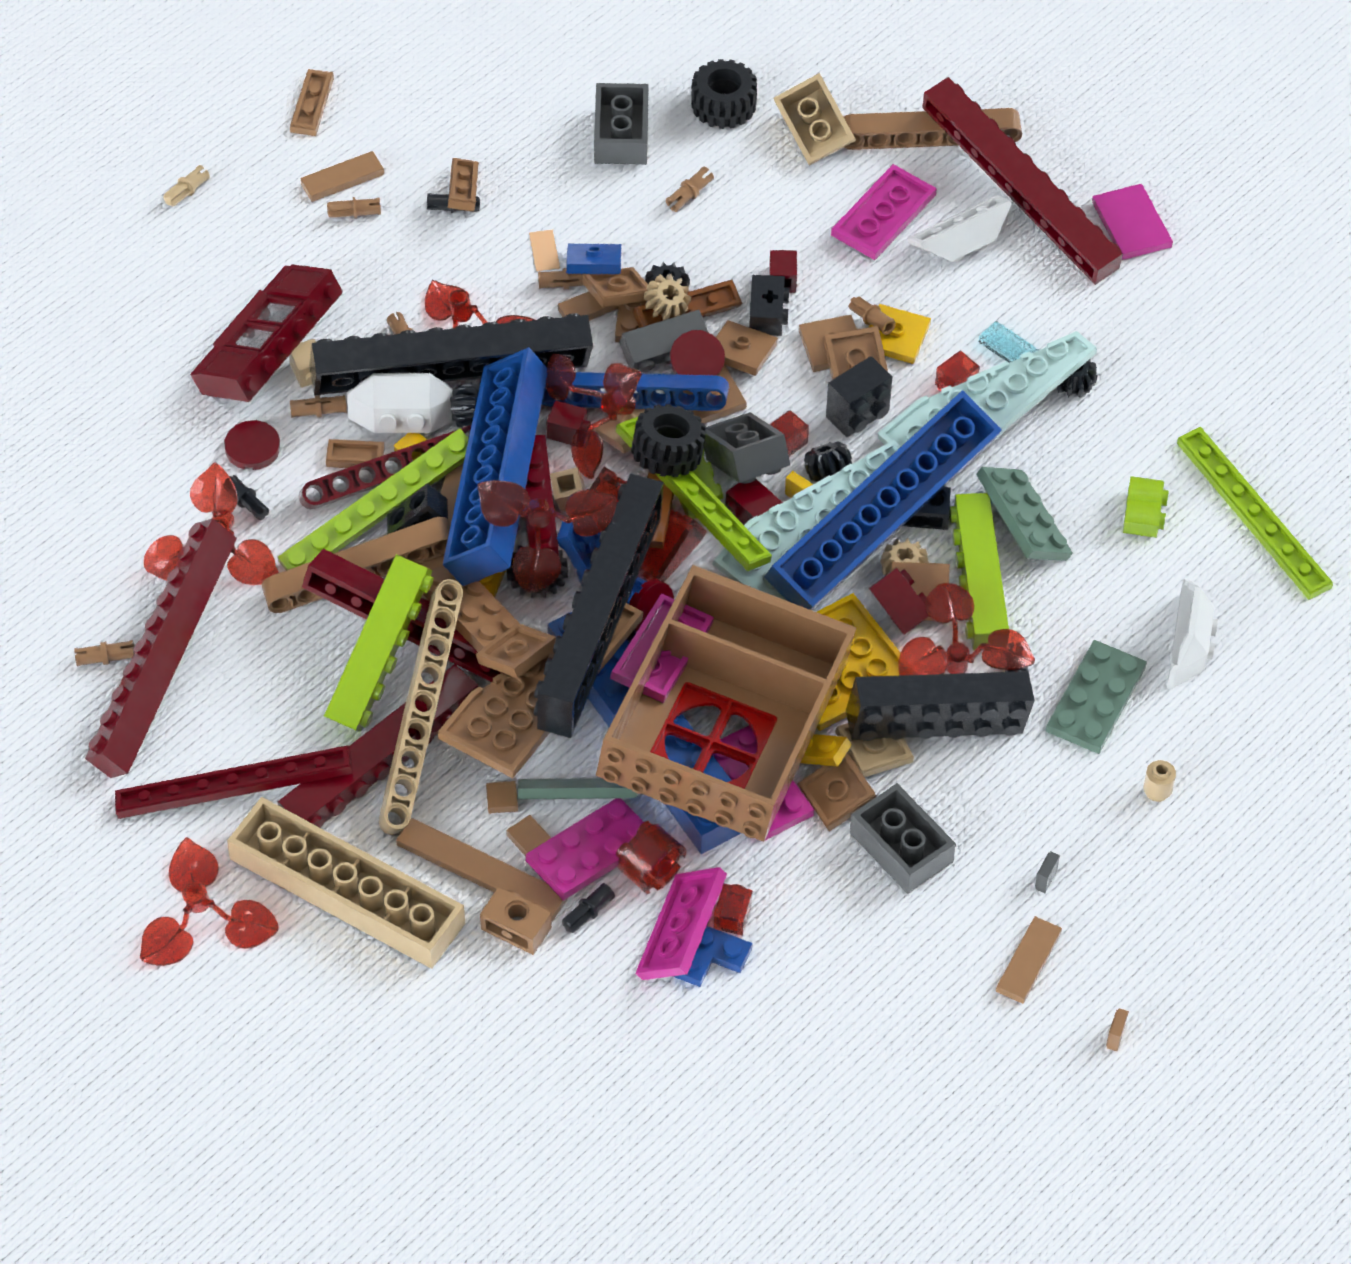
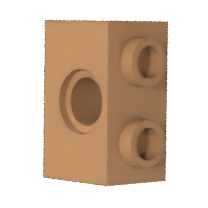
M499 886L480 913L481 930L532 955L535 954L552 928L551 912L545 906L539 903L533 904L523 899L517 892L513 890L507 891ZM514 917H522L523 919H521V920H513L512 918H514Z

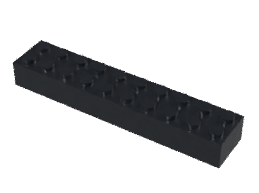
M572 313L561 318L543 316L532 321L515 319L510 323L498 324L497 322H487L482 326L473 327L463 324L453 329L444 330L441 327H434L424 332L406 330L395 335L377 333L372 337L365 338L349 336L344 340L336 341L320 339L316 343L311 344L309 366L313 393L315 396L348 392L373 373H430L443 382L482 378L484 366L528 347L548 368V371L588 367L593 349L588 315L580 316L578 313Z
M630 473L627 483L621 484L617 496L619 502L617 505H612L609 513V526H603L599 542L601 545L599 548L595 547L592 552L591 569H585L581 581L583 588L581 592L576 591L574 595L572 614L567 613L563 623L564 633L562 636L558 635L553 648L554 657L553 659L548 658L545 664L544 675L546 676L544 681L539 680L536 685L534 698L538 700L535 705L534 716L538 717L537 729L572 738L661 521L664 482Z

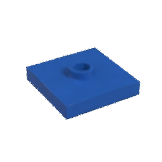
M568 243L566 273L621 274L622 244Z

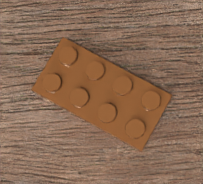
M444 566L432 569L433 583L428 593L423 592V595L429 602L433 591L443 580L453 579L457 581ZM479 581L465 586L461 585L463 597L455 629L479 652L519 622ZM441 591V595L445 600L453 601V596L449 591Z

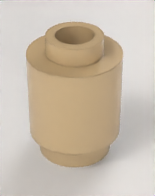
M1156 760L1148 765L1143 789L1149 799L1161 802L1170 797L1176 778L1174 766L1164 760Z

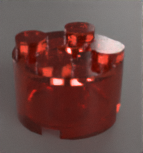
M645 821L639 826L636 835L629 843H623L617 849L615 855L619 859L618 869L644 893L650 894L649 889L654 887L658 891L674 878L681 868L678 861L681 856L685 859L687 851L680 842L659 824Z

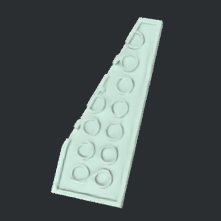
M1075 331L1047 343V347L1033 353L1030 351L1026 352L1013 362L1007 363L1005 361L968 377L964 383L954 387L949 385L942 388L941 392L929 398L926 395L917 399L877 433L878 439L884 445L895 440L902 446L962 390L1002 429L999 434L1001 435L1097 353L1096 346L1078 331Z
M892 440L867 454L859 461L845 466L841 471L832 476L829 475L800 491L780 505L777 504L762 515L748 520L744 526L772 554L770 563L747 572L724 548L714 559L712 565L729 579L786 600L764 578L765 574L776 561L893 455L901 445Z

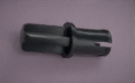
M427 193V210L451 211V213H454V210L465 211L447 208L449 194ZM476 196L474 211H479L480 197Z
M233 475V477L229 476L224 481L223 489L235 498L239 507L246 508L258 520H263L269 514V508L256 497V491L248 488L236 475Z
M602 883L586 899H580L579 905L562 919V925L565 930L575 933L590 918L595 919L598 916V911L614 899L615 893L607 884Z

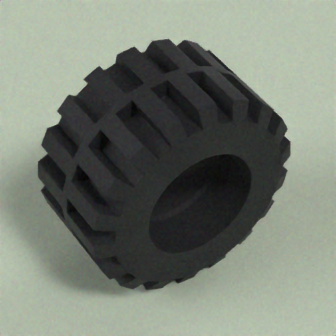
M718 59L717 62L713 60L707 62V66L701 65L699 71H695L691 85V108L694 115L699 117V121L702 123L707 122L710 127L719 126V129L730 127L731 129L736 128L737 124H745L746 120H750L753 117L757 104V78L755 74H752V70L749 67L745 68V64L741 62L735 63V60L729 59V61Z
M665 404V406L655 405L653 408L645 409L644 413L639 414L635 425L631 448L635 462H640L639 466L643 469H648L650 473H657L663 477H666V475L678 477L680 474L683 476L688 475L689 471H695L697 465H700L706 439L705 424L701 423L702 419L699 416H694V412L684 410L681 406L674 407L671 404Z

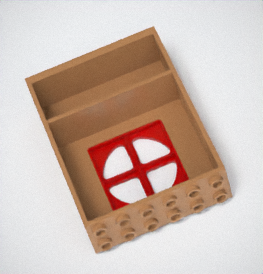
M692 565L603 739L596 776L603 778L607 782L631 789L635 793L659 800L663 804L684 810L691 815L712 821L721 827L730 828L749 838H755L764 842L846 666L856 627ZM685 605L714 617L712 626L707 633L678 622ZM669 650L671 651V656L682 659L684 656L689 659L686 668L665 702L662 703L644 695L643 690L657 664L658 658L661 656V652ZM714 706L721 710L708 736L674 723V720L679 715L692 708ZM732 715L742 717L752 728L757 742L756 753L751 754L720 741V737ZM672 735L702 748V752L693 769L669 760L665 750L666 736ZM715 753L744 763L749 768L740 777L729 782L704 773L711 756Z

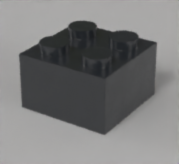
M870 356L828 382L826 418L846 438L855 432H861L868 424L876 419L883 418L889 412L893 376Z

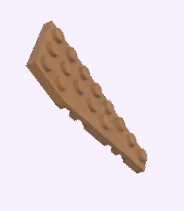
M626 603L599 672L642 621L643 611ZM551 652L547 658L538 662L526 674L518 678L500 673L487 686L483 688L479 686L471 691L440 728L438 739L513 779L550 734V732L537 729L538 717L534 716V709L538 699L534 698V693L538 681H544L546 676L544 675V668L547 659H553L555 653Z

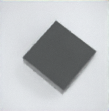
M1052 851L1048 852L1037 873L1036 890L1046 893L1058 870L1059 854Z

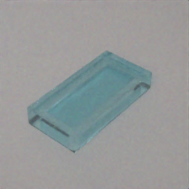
M995 321L978 339V343L1008 363L1019 359L1020 355L1030 351L1033 353L1039 350L998 321Z

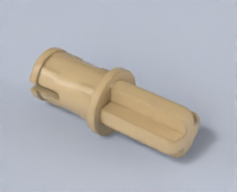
M198 165L186 177H180L178 183L163 195L165 203L168 206L174 207L186 196H192L195 193V189L210 178L207 169L201 173L200 171L204 167Z

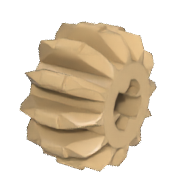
M660 274L656 277L655 281L649 282L647 285L648 291L645 292L643 299L648 301L646 309L654 310L653 318L659 314L662 315L664 321L669 317L673 318L686 313L688 310L687 305L691 302V296L687 295L689 286H681L682 278L674 281L672 274L667 275L666 278Z
M908 538L902 543L896 539L893 545L887 544L880 559L883 576L891 571L892 562L929 563L926 549L921 548L919 541L911 544Z

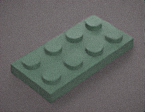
M980 468L976 473L978 479L1026 559L1067 561L1073 552L1068 546L1066 538L1060 533L1054 523V518L1043 505L1041 497L1035 492L1029 482L1027 474L1019 469Z
M1093 640L1046 726V732L1100 754L1145 671L1147 661Z

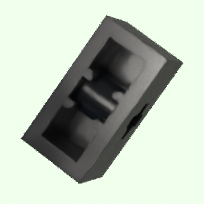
M752 275L749 328L769 335L782 336V325H788L789 310L783 308V304H789L790 290L789 287H784L785 276Z

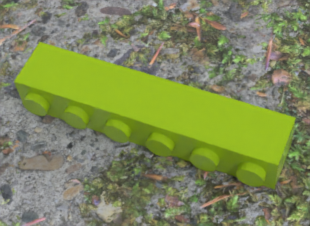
M987 493L955 494L954 506H950L949 518L950 523H955L956 529L952 530L953 545L959 548L955 559L956 568L962 570V575H959L960 592H965V598L962 599L963 616H968L969 622L965 623L966 639H971L973 651L1004 649L1005 645L1008 644L1010 632L990 497Z
M397 554L395 555L324 717L359 732L362 731L363 727L367 728L373 717L371 708L375 700L379 701L385 690L383 681L387 673L391 674L398 660L395 657L399 646L403 647L409 637L410 631L407 630L411 619L415 620L421 610L422 604L419 603L423 592L428 593L434 579L431 576L432 570Z

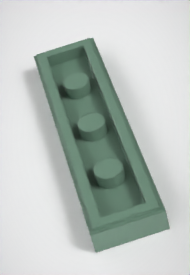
M603 778L518 779V799H611L638 797V793L633 792L631 789L607 782Z

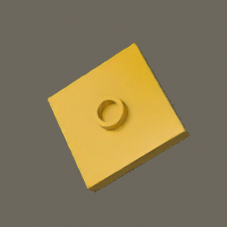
M879 304L881 312L893 318L896 322L895 328L890 334L885 335L879 330L884 355L914 364L930 327L931 318Z

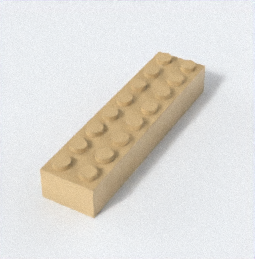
M263 797L258 800L227 840L230 860L433 969L465 925L463 904Z

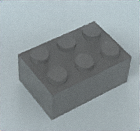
M596 83L594 164L647 165L649 84Z
M751 412L706 427L704 444L706 460L739 483H750L755 481L758 476L776 474L782 468L790 466L785 435Z
M898 783L851 814L850 834L907 894L954 862L956 843Z

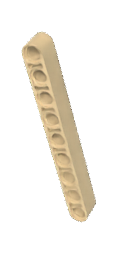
M453 579L443 580L431 595L379 815L380 829L389 835L398 834L408 825L411 819L463 597L461 585ZM441 591H449L453 596V601L445 600L441 595ZM436 617L442 618L446 622L447 628H439L435 624L434 619ZM428 645L436 646L440 651V656L431 655ZM421 673H429L433 677L434 683H425L422 680ZM415 701H423L427 706V712L419 711L415 706ZM414 728L418 730L421 739H412L409 736L408 729ZM402 757H410L414 762V768L405 767L402 763ZM395 785H403L407 789V796L398 795L395 791ZM388 813L398 814L401 824H392L388 819Z

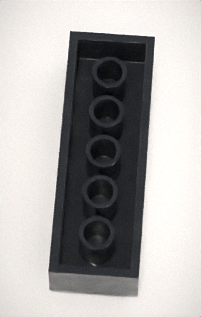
M1028 671L855 677L846 708V715L851 740L861 739L870 741L883 738L899 740L913 737L928 739L941 736L956 738L968 735L984 737L996 734L1013 736L1023 734L1035 699Z

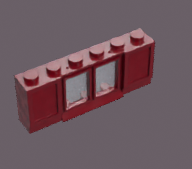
M295 264L285 265L263 291L259 290L216 339L211 351L191 372L190 375L201 394L250 402L343 293L332 270Z

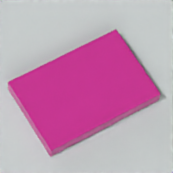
M1142 183L1092 196V204L1112 242L1116 243L1123 253L1122 260L1172 248L1173 240Z

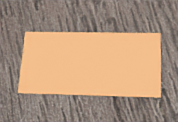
M553 230L529 232L536 271L560 269Z

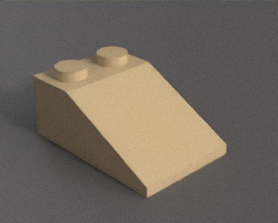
M820 73L773 98L809 166L856 141Z

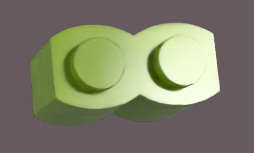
M1130 476L1123 533L1157 538L1158 529L1164 530L1166 513L1161 512V506H1167L1169 490H1164L1163 480Z

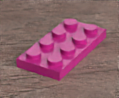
M892 164L833 226L831 236L876 260L936 196L937 188Z
M661 593L612 670L610 679L630 688L675 599ZM685 605L678 622L707 633L712 626L714 617ZM669 650L662 651L648 682L644 686L643 694L664 703L686 668L689 658L683 656L682 659L671 656V651Z
M750 725L720 739L721 742L748 753L754 754L757 752L756 738ZM718 753L713 754L731 780L740 777L749 769L744 763ZM793 780L765 840L814 816L813 807Z
M615 798L526 853L525 861L564 901L656 843L657 835L621 798Z
M717 867L675 875L635 973L642 980L686 975L688 973L727 876V873L722 868Z

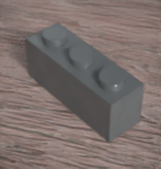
M700 310L623 333L619 344L630 372L637 370L639 372H646L653 369L656 364L663 362L671 364L670 351L674 341L681 334L691 330L708 332Z

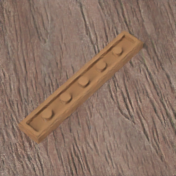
M414 818L410 819L408 825L396 839L397 846L491 892H495L499 886L507 891L513 890L517 892L523 899L533 904H542L551 912L552 921L567 901V899L563 901L546 882Z

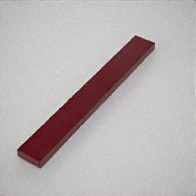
M349 745L115 790V813L117 818L121 819L353 774L351 751Z

